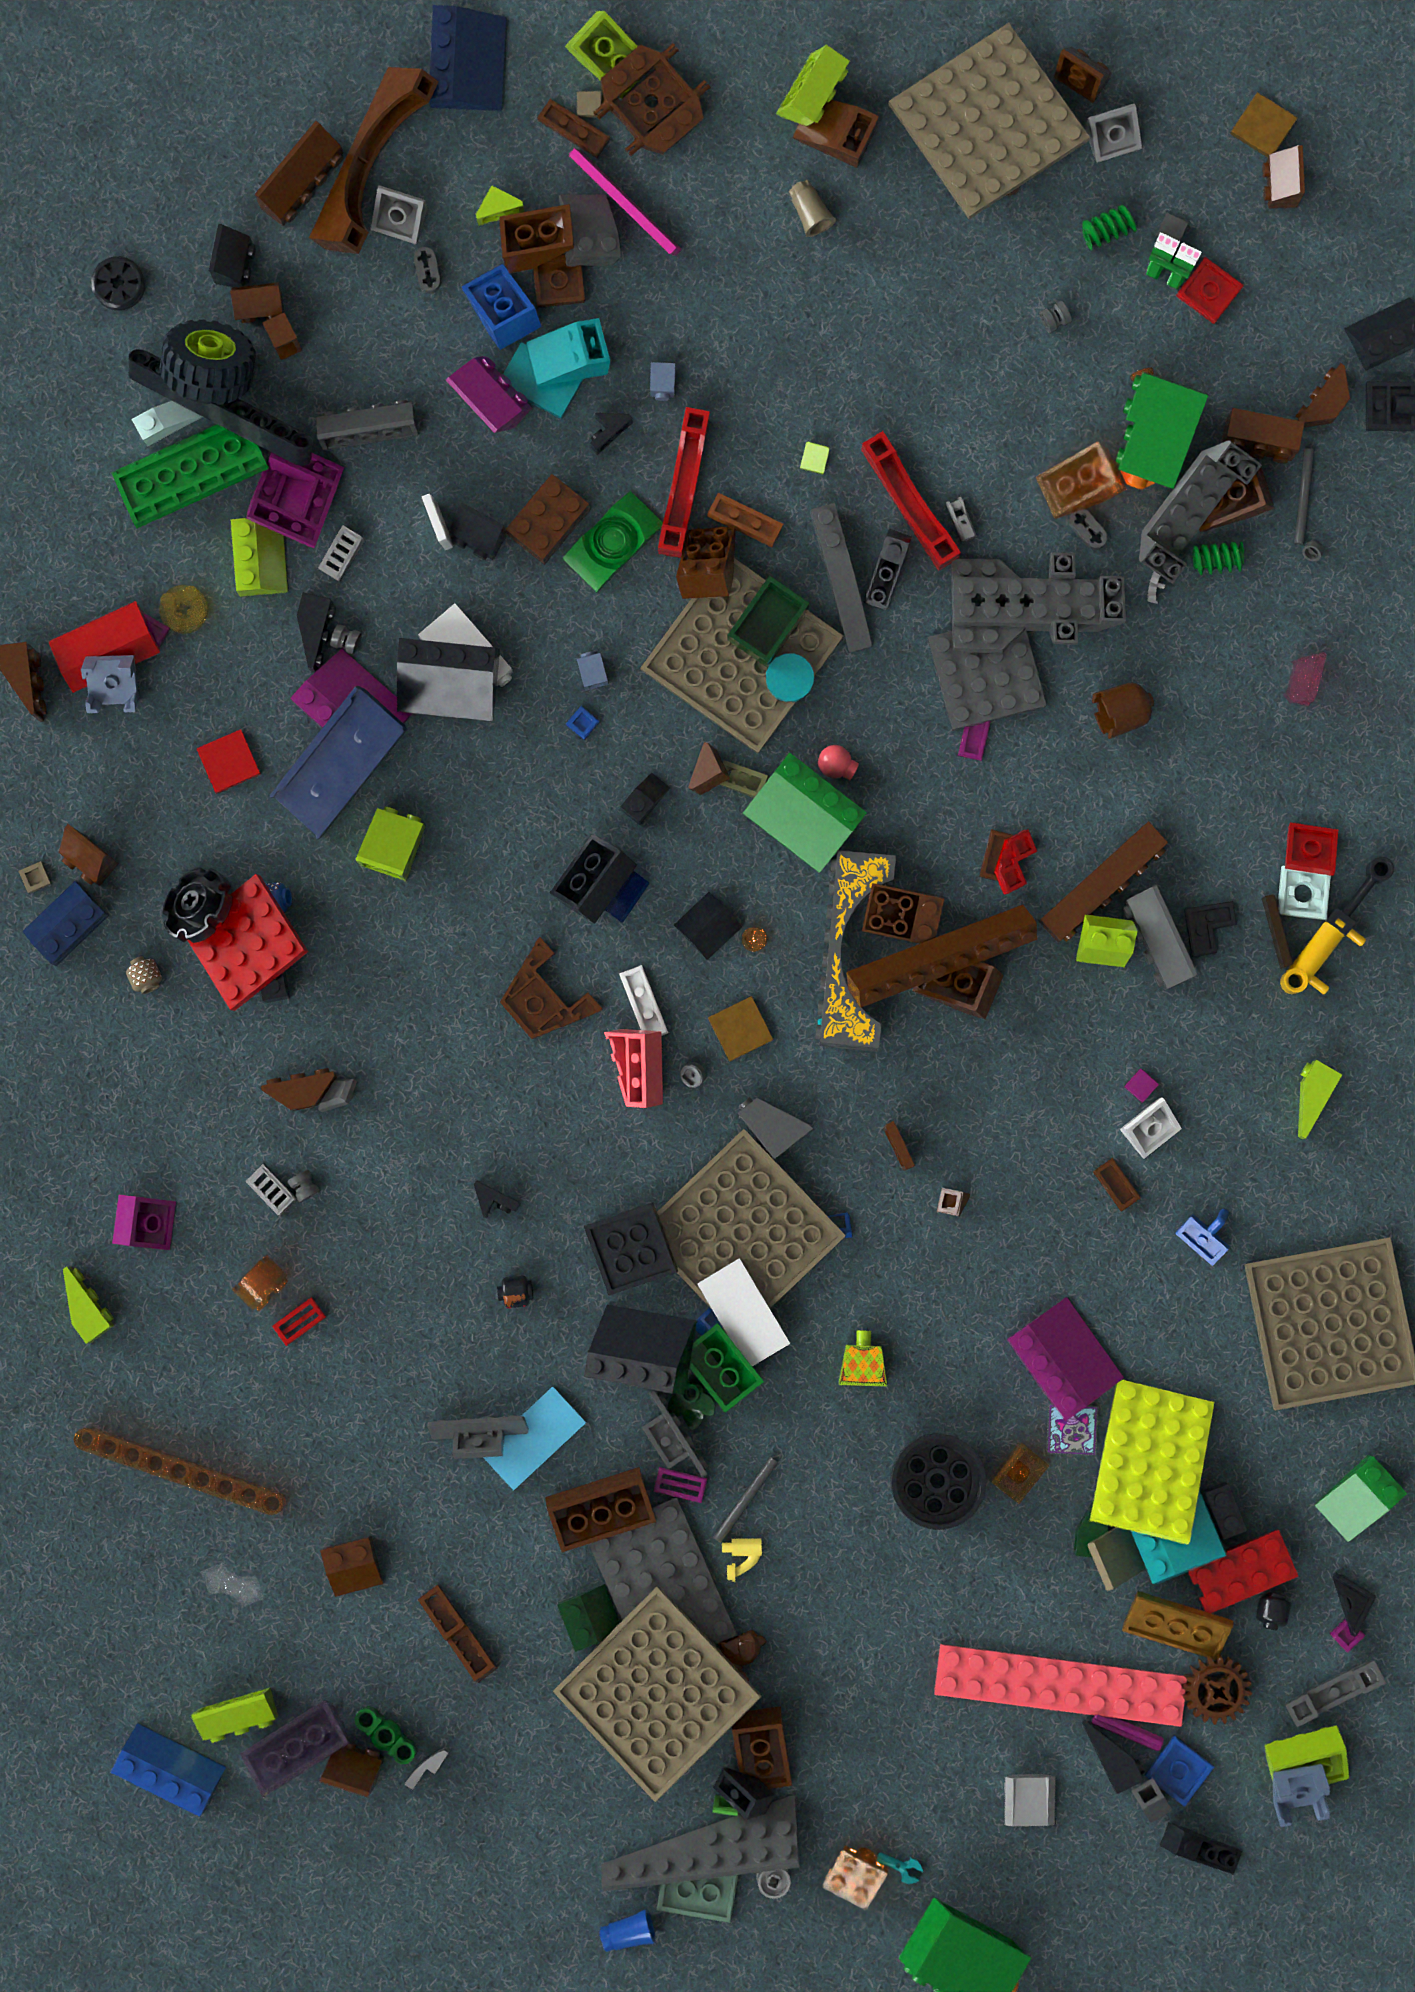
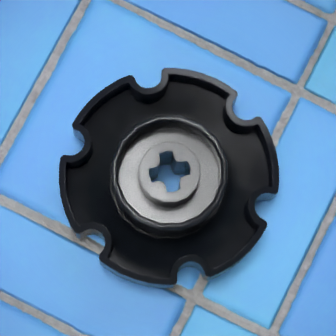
M197 868L183 875L179 879L178 886L174 889L171 888L163 905L162 914L167 916L164 921V927L167 932L181 942L190 940L193 943L201 942L216 932V926L226 920L231 909L233 897L228 894L231 889L228 879L212 868H209L208 871H205L203 868Z

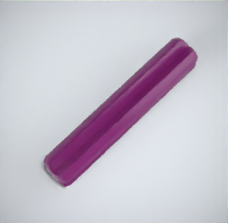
M1096 1714L1093 1716L1092 1723L1155 1751H1159L1163 1745L1164 1739L1161 1736L1123 1720Z

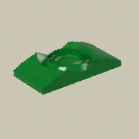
M629 491L589 531L581 536L562 559L597 593L662 528L663 522Z

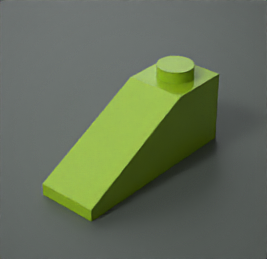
M1318 1060L1312 1061L1311 1064L1307 1063L1300 1074L1303 1076L1300 1084L1298 1137L1301 1139L1307 1138L1342 1074Z

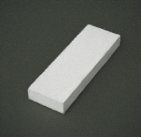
M642 965L620 973L619 975L640 1029L661 1031V1036L668 1034Z

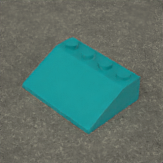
M1200 1490L1189 1544L1131 1531L1153 1584H1160L1227 1556Z

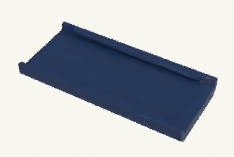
M360 686L354 687L269 796L271 798L275 797L316 834L315 837L317 839H320L407 731L405 724L366 689Z

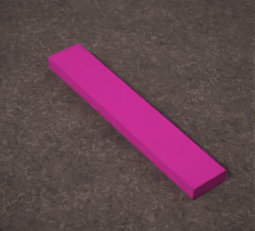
M574 148L571 151L570 157L669 254L677 255L682 250L581 150Z

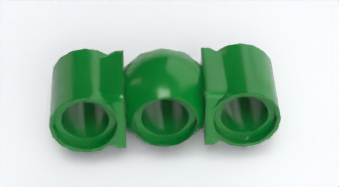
M366 1706L359 1710L355 1716V1724L368 1737L370 1735L371 1741L376 1748L388 1751L387 1754L393 1756L399 1764H408L413 1760L417 1753L416 1744L408 1739L404 1733L402 1734L396 1722L384 1719V1716L379 1714L372 1706ZM362 1713H370L374 1719L373 1723L370 1725L364 1724L361 1721ZM382 1729L391 1731L392 1739L390 1741L381 1739L380 1731ZM400 1746H408L411 1749V1755L409 1757H402L398 1751Z

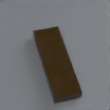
M1268 895L1262 898V903L1280 969L1292 966L1293 960L1275 895Z

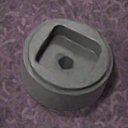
M690 1062L681 1069L680 1077L686 1086L696 1088L705 1081L706 1072L699 1063Z

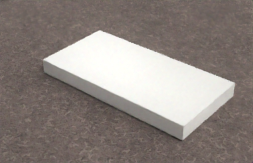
M740 1258L697 1283L728 1337L751 1366L790 1344Z

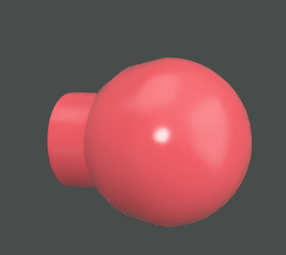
M839 745L826 747L818 758L820 771L825 776L834 779L844 777L851 780L859 765L858 762L851 759L849 752Z

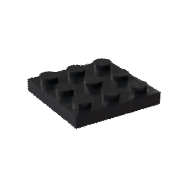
M654 1202L584 1226L608 1295L678 1272Z

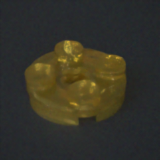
M178 585L172 587L160 599V617L166 626L177 633L189 634L197 631L202 627L209 613L206 598L194 586ZM182 603L186 606L190 605V609L187 610V615L185 616L181 612H177Z

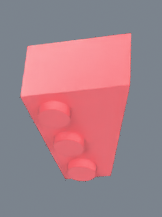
M619 1029L604 1032L606 1040H610L613 1054H611L612 1061H616L620 1074L618 1081L626 1107L648 1108L662 1105L661 1031Z

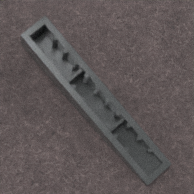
M835 503L811 509L810 516L848 652L851 653L872 647L871 638Z

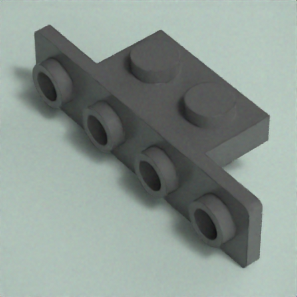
M654 1390L649 1392L662 1414L641 1428L667 1469L689 1456L702 1477L707 1475L705 1471L708 1468L706 1462L701 1455L696 1457L691 1448L695 1446L688 1434L683 1436L678 1429L681 1423L674 1413L670 1415L666 1410L665 1406L668 1403L662 1393L656 1394Z
M517 1415L497 1418L437 1420L428 1422L427 1425L431 1438L434 1440L454 1438L452 1450L454 1459L503 1456L504 1436L528 1434L529 1430L525 1417Z

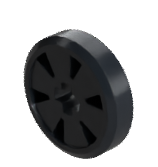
M121 256L107 258L95 268L92 274V291L97 300L108 309L115 311L130 309L141 300L145 292V277L139 266L129 258ZM121 278L124 285H119L118 289H115V285L112 284L113 281L117 282Z

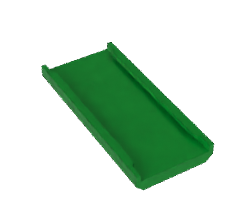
M217 424L113 471L112 476L128 513L138 529L269 469L257 444Z

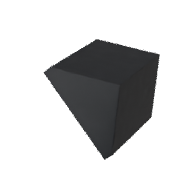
M710 892L674 924L679 932L706 960L742 928L741 924L726 906Z

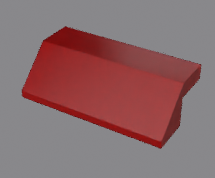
M137 601L49 641L60 672L73 693L87 687V680L82 679L81 672L85 657L134 655L135 664L160 653V648L148 629V621Z

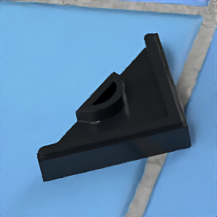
M1336 1572L1332 1578L1350 1633L1355 1637L1358 1635L1376 1596Z

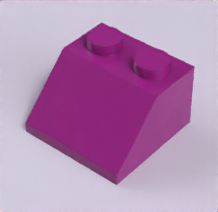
M119 1195L112 1244L170 1250L176 1201Z

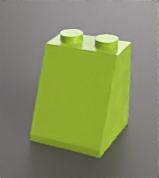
M386 806L384 810L377 808L357 854L356 861L362 867L407 881L425 825L420 823L421 818L408 814L406 818L397 815V810Z

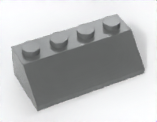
M407 400L395 401L394 405L389 406L374 404L370 406V409L349 408L345 413L336 414L334 411L322 413V416L316 417L319 443L324 451L418 436L413 403Z
M1157 885L1127 899L1124 902V914L1136 926L1138 931L1136 940L1138 943L1142 942L1146 949L1143 955L1148 965L1153 964L1156 971L1153 976L1158 987L1163 986L1165 991L1197 976L1195 967Z

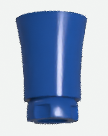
M647 1909L622 1920L609 1923L607 1926L600 1927L599 1930L603 1948L606 1952L638 1945L656 1944L654 1926Z

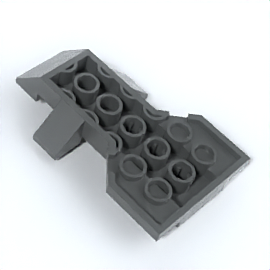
M1051 552L1048 579L1020 578L1000 559H955L951 562L953 652L1002 653L1024 631H1049L1053 644L1078 645V632H1099L1126 622L1124 576H1100L1098 580L1075 579V553ZM974 601H979L981 606H975ZM998 601L1004 602L1005 607H1000ZM1022 602H1027L1028 604H1030L1029 607H1024V603L1022 604Z

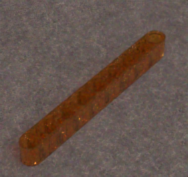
M92 1427L80 1429L74 1435V1444L80 1450L267 1515L278 1514L285 1507V1497L278 1491ZM84 1432L92 1435L93 1439L90 1445H85L82 1442ZM112 1440L115 1443L116 1450L114 1453H108L105 1450L106 1441ZM131 1448H135L139 1452V1458L136 1462L131 1461L128 1457V1451ZM154 1456H158L162 1460V1467L159 1470L151 1465V1460ZM177 1464L183 1465L186 1469V1474L183 1478L176 1476L174 1472ZM201 1472L209 1476V1483L206 1486L198 1482V1475ZM224 1480H228L232 1484L233 1488L230 1494H226L221 1490V1483ZM247 1488L253 1489L256 1493V1498L253 1502L247 1501L244 1497V1492ZM271 1496L279 1500V1507L276 1510L268 1507L267 1501Z

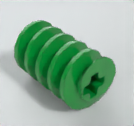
M1124 205L1118 206L1117 211L1110 209L1108 214L1105 212L1101 213L1100 219L1097 216H1093L1091 222L1088 220L1082 222L1083 237L1090 250H1093V242L1098 247H1101V239H1104L1109 244L1110 235H1113L1118 240L1120 231L1124 236H1128L1127 228L1129 227L1134 233L1137 231L1135 221Z
M1231 542L1229 549L1226 543H1221L1219 549L1216 544H1211L1210 550L1205 544L1201 546L1200 552L1198 547L1194 545L1192 547L1194 569H1197L1199 574L1203 575L1204 568H1207L1211 575L1213 574L1214 567H1217L1219 574H1221L1224 566L1227 567L1229 573H1232L1233 566L1236 565L1238 571L1241 572L1244 565L1243 542L1239 543V547L1235 542Z

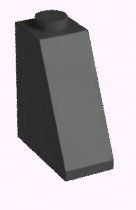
M748 1098L738 1106L741 1109L738 1112L739 1117L773 1160L813 1129L809 1124L759 1098L753 1101L751 1098Z

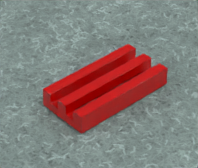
M311 1297L272 1327L283 1343L288 1346L327 1316L317 1305L314 1298ZM311 1304L312 1310L281 1331L280 1326ZM317 1312L319 1315L317 1318L288 1339L285 1335Z

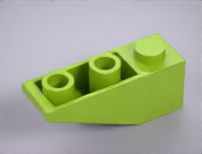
M65 1267L63 1274L71 1323L84 1342L90 1344L114 1326L111 1322L114 1318L106 1307L102 1309L97 1303L99 1297L91 1287L89 1289L86 1288L82 1282L85 1280L82 1273L77 1268Z

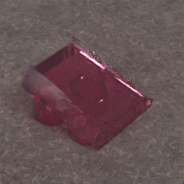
M1325 652L1304 656L1291 661L1293 668L1287 692L1283 693L1289 703L1309 706L1311 702H1314L1327 656Z

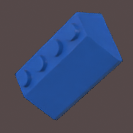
M137 1723L122 1748L111 1773L200 1817L205 1812L226 1766Z

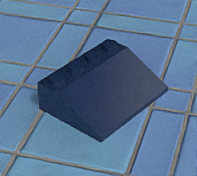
M433 5L430 75L439 82L429 101L430 108L502 111L506 17L459 6Z

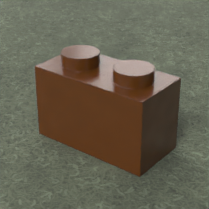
M280 282L232 287L230 291L235 320L241 319V323L254 322L256 317L264 316L265 320H269L284 313Z

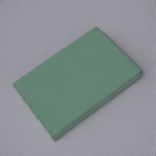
M738 1875L661 1884L657 1910L730 1923Z

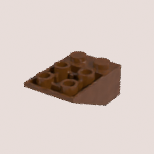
M831 100L829 103L826 102L822 108L824 114L817 123L814 122L808 126L798 125L792 137L793 139L858 168L876 131L879 116L858 106Z
M735 527L688 530L676 574L682 599L730 595L734 573Z
M27 642L0 645V671L30 714L38 721L44 722L43 715L47 714L45 700H41L40 691H44V682L42 676L38 674V667H41L40 653H36V650Z
M872 883L862 931L919 944L936 938L944 897Z

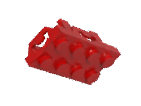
M1278 1529L1225 1550L1227 1556L1188 1572L1194 1585L1198 1583L1203 1596L1199 1597L1204 1611L1208 1613H1213L1299 1577Z

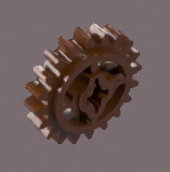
M1220 1654L1217 1655L1216 1661H1213L1210 1655H1207V1663L1198 1659L1199 1668L1190 1666L1193 1675H1184L1187 1681H1189V1683L1182 1684L1183 1689L1188 1691L1183 1695L1184 1700H1190L1186 1706L1188 1709H1194L1193 1714L1195 1717L1202 1714L1201 1719L1203 1722H1207L1209 1717H1211L1214 1725H1216L1218 1718H1221L1224 1724L1227 1723V1716L1236 1720L1234 1712L1238 1711L1243 1714L1244 1711L1241 1704H1250L1245 1696L1252 1695L1251 1690L1245 1688L1251 1685L1249 1679H1244L1248 1673L1245 1669L1240 1670L1241 1665L1239 1662L1232 1665V1659L1229 1656L1224 1662ZM1213 1672H1225L1223 1675H1222V1674L1217 1675V1676H1210V1675H1208V1674L1213 1673ZM1235 1679L1236 1690L1234 1696H1231L1229 1693L1230 1682ZM1200 1682L1205 1686L1204 1697L1201 1700L1198 1697ZM1211 1685L1221 1688L1223 1694L1213 1691ZM1217 1703H1224V1704H1225V1705L1220 1706V1707H1210L1211 1704H1212V1705L1217 1704Z

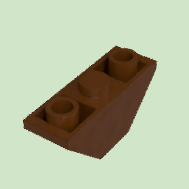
M1342 363L1336 369L1330 368L1323 378L1327 382L1322 388L1317 386L1309 398L1313 401L1308 407L1303 405L1295 417L1298 418V421L1305 422L1304 427L1332 424L1350 400L1345 365Z
M329 1068L315 1070V1075L306 1077L305 1073L291 1075V1080L281 1081V1078L266 1080L267 1085H262L261 1090L288 1109L295 1111L318 1106L337 1076L336 1072H330Z

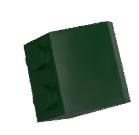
M605 1584L557 1604L575 1652L603 1641L620 1624Z

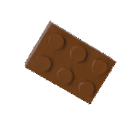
M1232 408L1225 421L1221 443L1229 440L1244 452L1250 453L1252 458L1263 459L1266 456L1273 458L1274 462L1285 464L1288 461H1292L1300 450L1305 422Z
M551 474L506 528L507 535L545 565L590 511V505L556 476Z

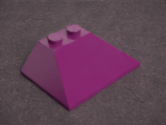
M270 452L266 461L269 469L263 471L260 475L248 507L246 519L311 548H315L344 467L313 453L309 464L299 466Z

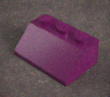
M485 356L474 357L450 375L446 381L494 433L514 429L532 407L527 403V398L511 386L512 382L510 379L498 372L495 368V363L490 358Z

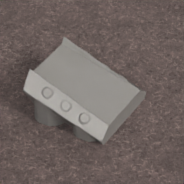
M1014 1774L1005 1777L1004 1811L1006 1826L1055 1825V1776L1045 1774Z

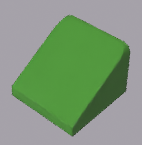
M715 1795L713 1813L738 1816V1811L722 1796Z

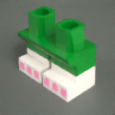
M1160 232L1148 259L1150 263L1146 275L1158 280L1164 268L1172 272L1166 284L1178 290L1184 279H1188L1202 252L1182 243L1174 261L1171 263L1180 241Z

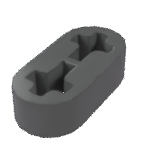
M421 247L414 254L419 285L423 292L433 294L441 286L436 256L431 248ZM422 254L432 257L428 259V268H424L423 261H418L422 258ZM426 273H430L432 280H436L433 282V287L423 284V282L427 281Z
M1078 508L1074 510L1069 518L1071 528L1088 548L1092 550L1101 549L1107 540L1105 530L1086 509ZM1075 515L1079 517L1084 515L1086 517L1084 523L1087 525V528L1081 523L1075 524ZM1091 530L1094 535L1100 534L1101 543H1092L1090 541L1092 535L1088 531Z

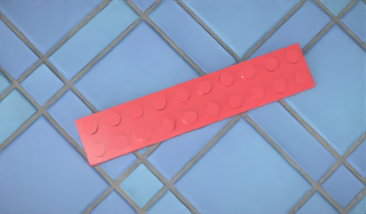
M940 1644L934 1694L1087 1715L1096 1714L1103 1717L1182 1727L1185 1701L1183 1695L1186 1692L1182 1684L1187 1683V1679L1184 1675Z

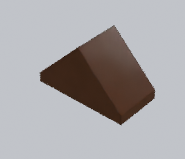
M705 742L703 743L688 787L699 795L730 779L717 749Z

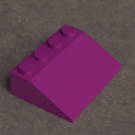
M343 649L309 677L290 698L295 705L321 728L325 726L356 686L366 689L402 723H405L413 714L398 712L397 697Z
M1067 1297L1006 1339L1064 1421L1069 1420L1124 1378Z

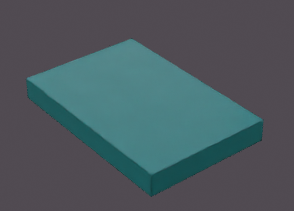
M523 342L520 343L503 374L512 382L511 386L517 392L522 393L528 402L560 419L563 418L584 380L579 379L537 386L528 348Z

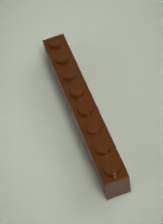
M1022 904L847 971L848 990L860 1007L867 1006L1037 940V922Z

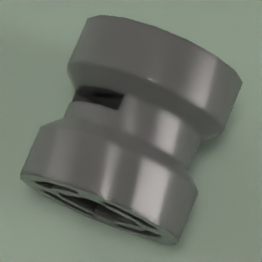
M1063 301L1055 303L1051 309L1045 308L1039 312L1040 319L1048 333L1056 331L1060 325L1065 326L1072 322L1069 310Z
M338 623L333 632L330 646L335 648L342 647L346 652L354 654L361 640L362 632L356 629L351 631L345 625Z
M309 1170L287 1181L290 1187L295 1189L296 1198L299 1203L320 1192L317 1184H313L311 1180L312 1175Z

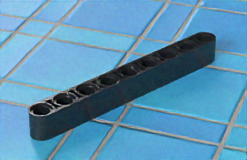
M136 349L129 353L128 376L133 381L293 464L304 466L311 462L313 439L307 433L239 398L234 402L229 403L226 401L224 404L219 405L216 403H211L210 405L203 404L201 401L193 402L190 401V398H183L176 391L173 392L162 379L160 373L161 358L142 349Z

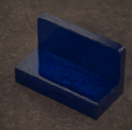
M633 870L604 911L608 912L618 921L624 922L648 887L649 882Z

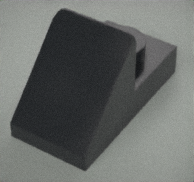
M595 413V418L605 430L600 429L591 437V449L598 455L633 424L632 417L629 414Z
M477 1180L474 1183L484 1218L487 1217L494 1201L498 1203V1209L508 1214L511 1210L517 1212L521 1203Z

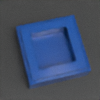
M580 706L568 720L566 726L585 740L600 721L584 707Z

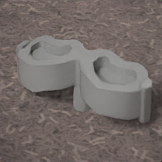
M1155 571L1150 580L1147 601L1158 604V601H1156L1157 587L1164 589L1165 584L1158 582L1160 575Z

